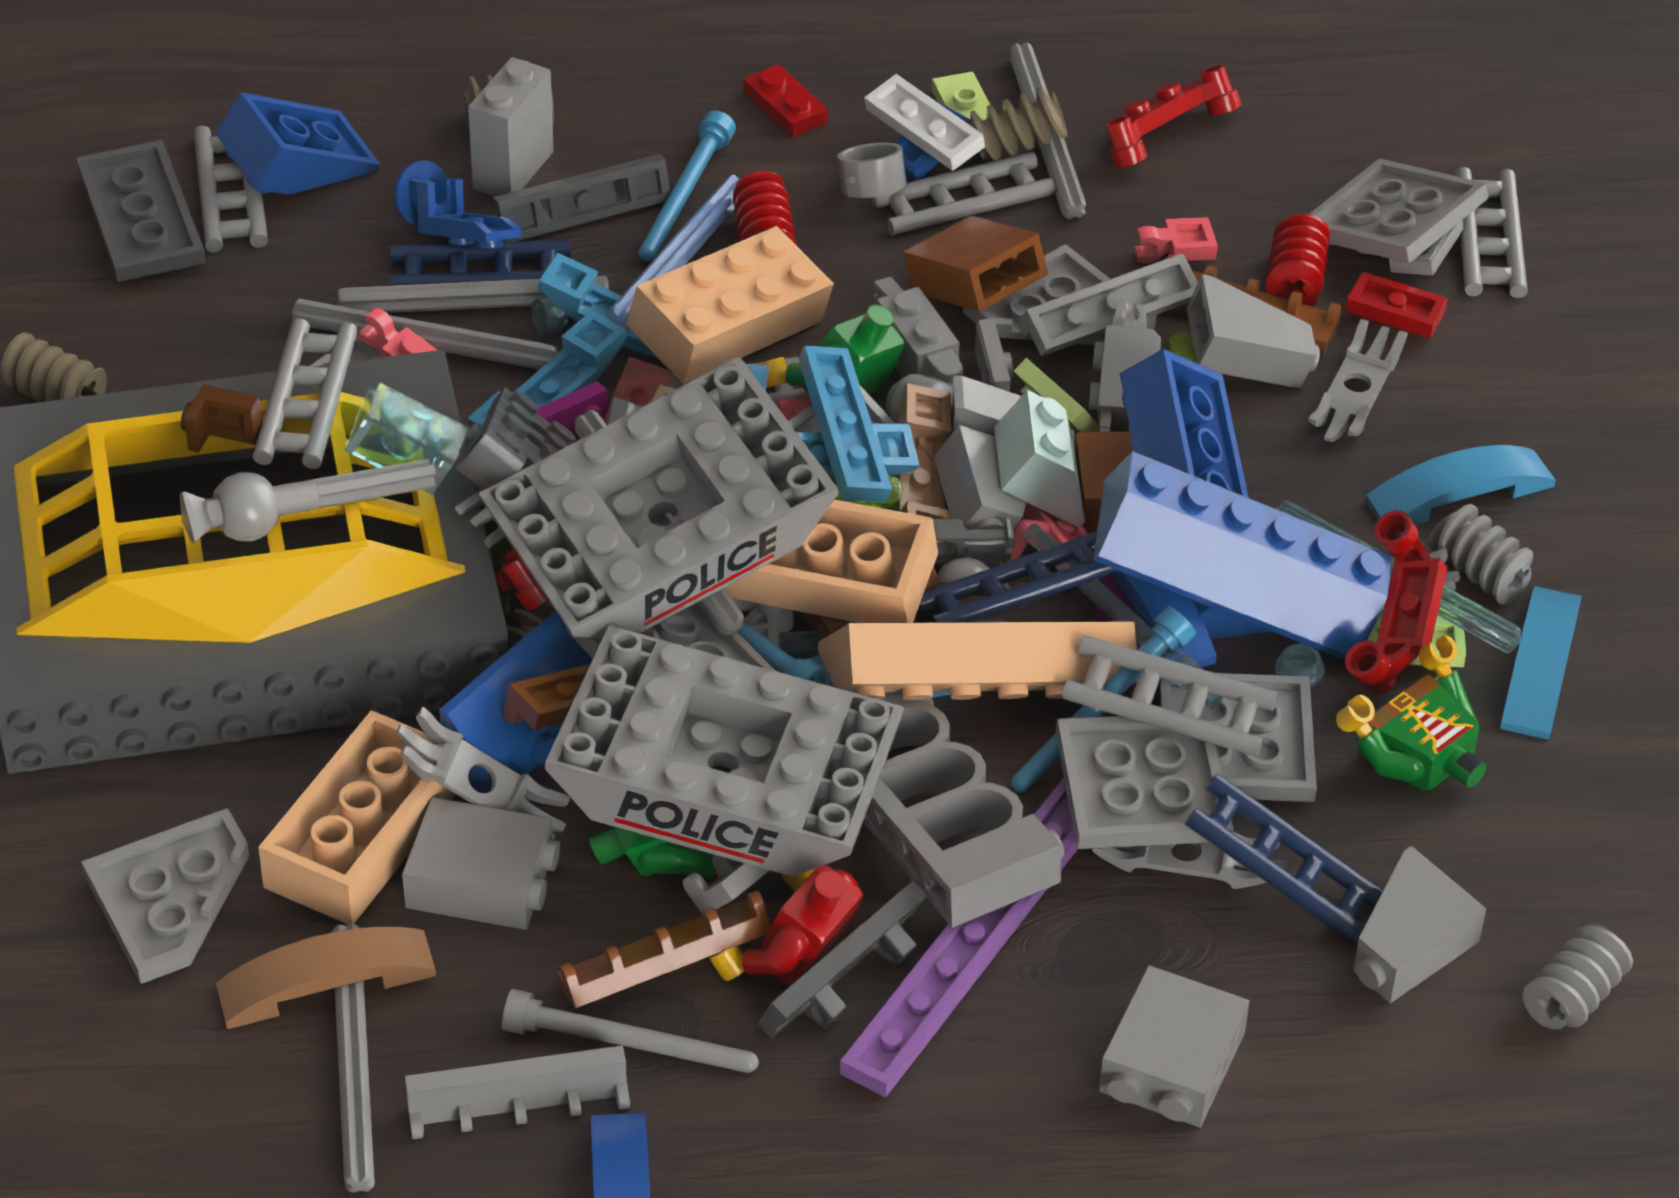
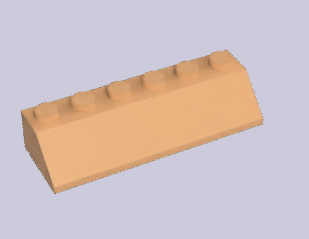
M1134 622L849 623L818 642V652L835 688L879 700L885 698V692H902L904 700L930 699L933 697V692H950L951 699L966 700L981 697V691H998V698L1018 699L1027 697L1028 691L1045 690L1046 698H1062L1066 681L1072 680L1083 684L1092 658L1078 654L1083 635L1135 650L1137 648ZM1111 664L1105 683L1121 666Z

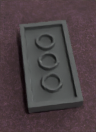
M163 140L76 157L77 170L117 282L206 263L202 242Z

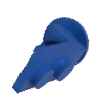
M431 161L413 162L407 165L397 177L393 196L396 210L404 221L418 227V233L448 237V244L451 245L474 244L476 241V248L483 249L503 247L504 239L521 237V228L510 218L465 213L463 179L447 178L442 168Z

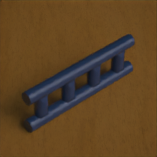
M570 240L503 242V247L491 249L476 248V243L467 245H451L448 243L390 245L391 263H404V274L390 275V286L541 279L557 253L571 258ZM539 259L540 271H512V260ZM494 260V272L467 273V261ZM449 261V273L422 274V262Z
M1092 532L924 591L918 611L921 614L938 608L941 613L932 616V623H974L1118 572V570L1093 561L1097 533ZM1071 560L1077 564L1056 573H1052L1049 570L1051 567ZM1026 576L1032 580L1008 590L1003 585ZM980 592L987 596L965 605H961L958 602L960 599Z
M1216 773L1205 789L1219 799L1209 816L1195 808L1185 822V825L1353 944L1358 945L1359 937L1365 926L1358 922L1355 917L1363 902L1375 908L1383 889ZM1235 812H1238L1261 829L1252 846L1226 829ZM1278 841L1304 859L1295 876L1269 859ZM1321 872L1347 889L1338 906L1312 889Z

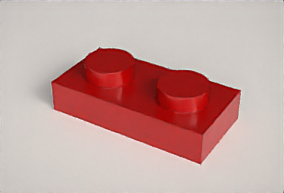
M779 64L743 79V92L792 138L828 122V108Z
M1362 272L1347 298L1345 312L1431 339L1446 312L1448 298Z

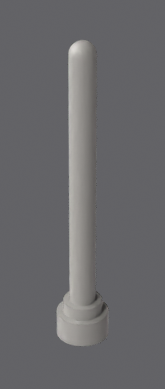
M513 988L508 994L503 1012L502 1030L520 1035H525L527 1031L536 1032L539 1027L745 1073L755 1071L759 1064L757 1055L751 1051L544 1007L542 1000L534 999V993Z

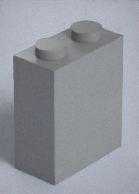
M511 57L468 106L473 189L495 197L522 190L554 152L551 69Z
M431 797L402 874L405 908L527 930L533 910L541 911L544 905L547 890V881L544 880L547 871L554 872L559 860L560 841L553 840L552 818Z
M1148 965L1102 1058L1099 1092L1110 1095L1120 1102L1132 1103L1158 1112L1170 1120L1183 1121L1201 1128L1245 1034L1250 1000Z

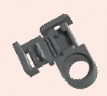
M933 519L936 541L943 540V542L937 543L938 555L934 565L946 564L954 558L971 557L981 560L987 566L993 568L999 565L1000 559H1002V563H1007L1011 560V548L1014 547L1015 543L1011 519H1005L1003 529L971 530L963 527L962 519Z

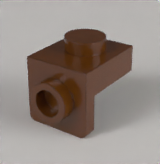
M206 384L202 385L193 402H188L185 405L181 416V428L186 431L188 450L194 452L201 450L209 435L256 445L262 425L259 396Z

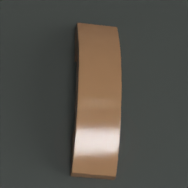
M906 383L902 392L897 424H910L920 466L915 471L893 476L894 510L933 519H951L949 510L945 509V496L934 456L944 445V441L951 433V393Z
M368 927L327 933L282 946L231 971L217 981L216 986L226 1027L231 1029L280 1016L278 1002L380 976L384 989L434 977L436 976V970L424 930L407 927Z

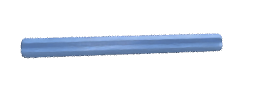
M729 175L609 309L610 321L626 330L629 329L626 324L636 286L684 266L734 210L733 189L740 180L735 175Z

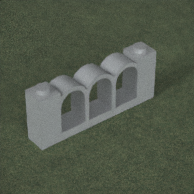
M885 692V698L880 700L904 707L903 716L890 751L906 746H919V748L885 761L863 823L910 879L914 880L927 894L926 898L952 928L1061 883V859L1064 858V848L1058 834L1054 830H1048L1034 814L1023 818V805L1021 801L1007 787L986 783V764L981 754L970 746L950 742V723L945 714L934 706L932 698L904 700L902 692ZM942 786L957 787L908 808L900 802L930 789ZM975 828L994 829L943 851L936 844L967 830Z

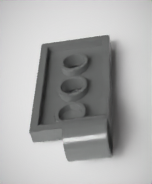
M504 387L493 400L480 433L466 448L463 457L455 469L483 491L573 444L575 437L559 422L553 421L550 424L536 413L539 409L538 406L526 394L518 390L513 394Z

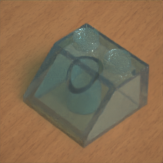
M373 379L367 389L344 450L378 468L429 459L430 465L434 464L436 475H434L436 486L422 490L432 495L455 463L468 427Z

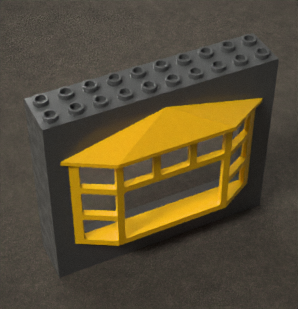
M445 350L349 362L326 448L332 447L337 475L353 472L351 463L369 468H379L429 459L430 465L434 464L436 475H434L436 486L412 491L415 506L379 497L278 516L275 526L266 534L270 553L204 562L201 539L199 538L195 543L191 542L182 523L181 515L117 523L115 521L109 477L253 458L256 445L212 435L208 436L199 452L188 450L186 431L181 428L182 412L188 402H193L202 385L206 384L259 396L261 421L263 422L277 371L0 407V735L8 774L226 742H237L329 727H340L361 723L371 710L391 719L417 715L422 707L426 708L430 713L439 712L440 708L509 650L508 632L490 551L483 542L486 539L484 524L475 527L470 522L473 517L481 512L480 507L478 506L464 515H459L454 509L461 502L475 494L476 489L474 483L455 469L466 451V444ZM321 365V366H314V367H325V368H327L328 365ZM294 384L290 398L318 401L322 387ZM284 418L280 432L309 434L313 420ZM401 438L404 455L359 443ZM275 451V452H274V455H276V454H284V453H289V452H277V451ZM80 481L39 505L37 486ZM97 497L99 526L45 557L42 526ZM345 514L350 542L285 551L280 523ZM361 514L419 527L425 555L367 540ZM218 527L209 529L206 533L217 532L220 530L218 529ZM180 536L185 537L189 564L122 573L119 545ZM104 549L107 575L51 607L48 578Z

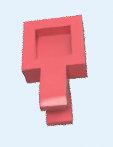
M1208 217L1165 219L1164 228L1143 226L1137 229L1140 244H1148L1145 246H1134L1137 262L1152 263L1166 253L1175 256L1183 253L1187 262L1216 260L1218 245Z
M375 308L366 315L365 320L369 324L357 335L365 345L380 351L377 358L437 350L407 327L398 333L394 328L391 317L380 308Z

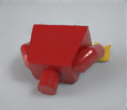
M827 865L794 877L782 874L781 878L795 893L777 914L760 949H747L743 954L740 947L735 946L709 956V960L725 981H729L745 971L748 975H774L790 987L831 952L852 927L863 898L858 882L848 872L840 869L833 870Z

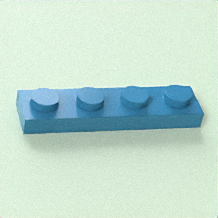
M804 345L798 359L841 500L886 503L893 489L848 348Z

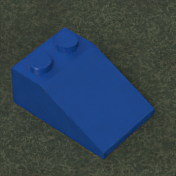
M240 92L215 133L227 149L226 153L229 158L236 162L246 175L248 184L261 193L275 192L291 195L374 173L381 166L341 111Z

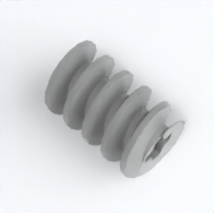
M1472 504L1465 505L1457 512H1453L1443 518L1430 535L1428 540L1429 548L1434 551L1446 549L1448 554L1447 561L1452 562L1454 568L1458 571L1466 573L1470 581L1480 584L1481 589L1485 593L1493 595L1498 603L1504 605L1518 599L1531 580L1532 572L1530 565L1534 557L1533 551L1526 547L1519 549L1518 539L1512 536L1505 538V529L1498 525L1492 527V519L1486 515L1478 516V508Z
M1585 922L1580 924V927L1559 947L1557 953L1535 974V978L1524 987L1522 997L1526 1009L1536 1022L1551 1030H1560L1565 1026L1580 1027L1587 1021L1588 1014L1593 1013L1599 1007V1002L1603 1001L1610 994L1611 988L1618 985L1622 976L1632 969L1633 958L1630 950L1621 939L1599 923Z

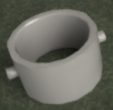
M883 142L863 144L845 149L837 155L841 192L847 197H880L901 191L906 187L903 150L898 144Z

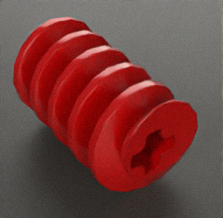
M754 171L744 175L733 189V204L739 240H745L777 226L797 246L791 206L789 204V194L784 187L783 178L769 171Z
M1298 213L1287 216L1278 223L1274 229L1265 287L1267 293L1289 299L1291 293L1296 291L1303 294L1302 304L1309 306L1316 304L1318 294L1323 288L1330 239V229L1321 218L1312 214Z

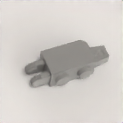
M892 277L874 281V288L876 290L873 295L875 305L885 307L891 312L894 319L891 326L898 331L904 341L905 346L895 365L902 378L909 374H921L941 380L952 388L953 376H962L963 366L962 362H959L960 343L919 287L903 291Z
M1118 303L1112 325H1106L1105 341L1095 342L1093 369L1102 371L1101 381L1091 382L1089 410H1098L1097 424L1100 426L1099 432H1112L1111 430L1131 432L1127 410L1122 402L1123 389L1119 373L1160 351L1161 337L1153 329L1147 328L1145 305Z

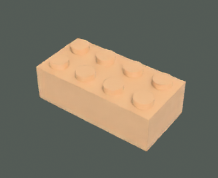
M775 226L637 285L626 325L684 384L719 367L722 362L727 363L738 356L741 358L821 323L834 283Z
M834 500L801 547L730 584L724 589L734 599L856 623H913L938 555L933 518Z
M372 710L368 713L258 847L263 888L345 924H355L411 853L431 797L453 800L456 796L454 792L435 781L421 779L404 761L401 751L405 745L396 733L399 725L403 723ZM403 724L418 736L431 742L423 731ZM439 743L435 745L444 747L445 744Z

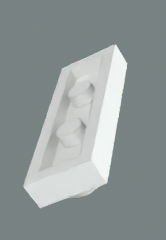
M898 74L892 76L864 97L866 109L952 171L985 147L982 133Z

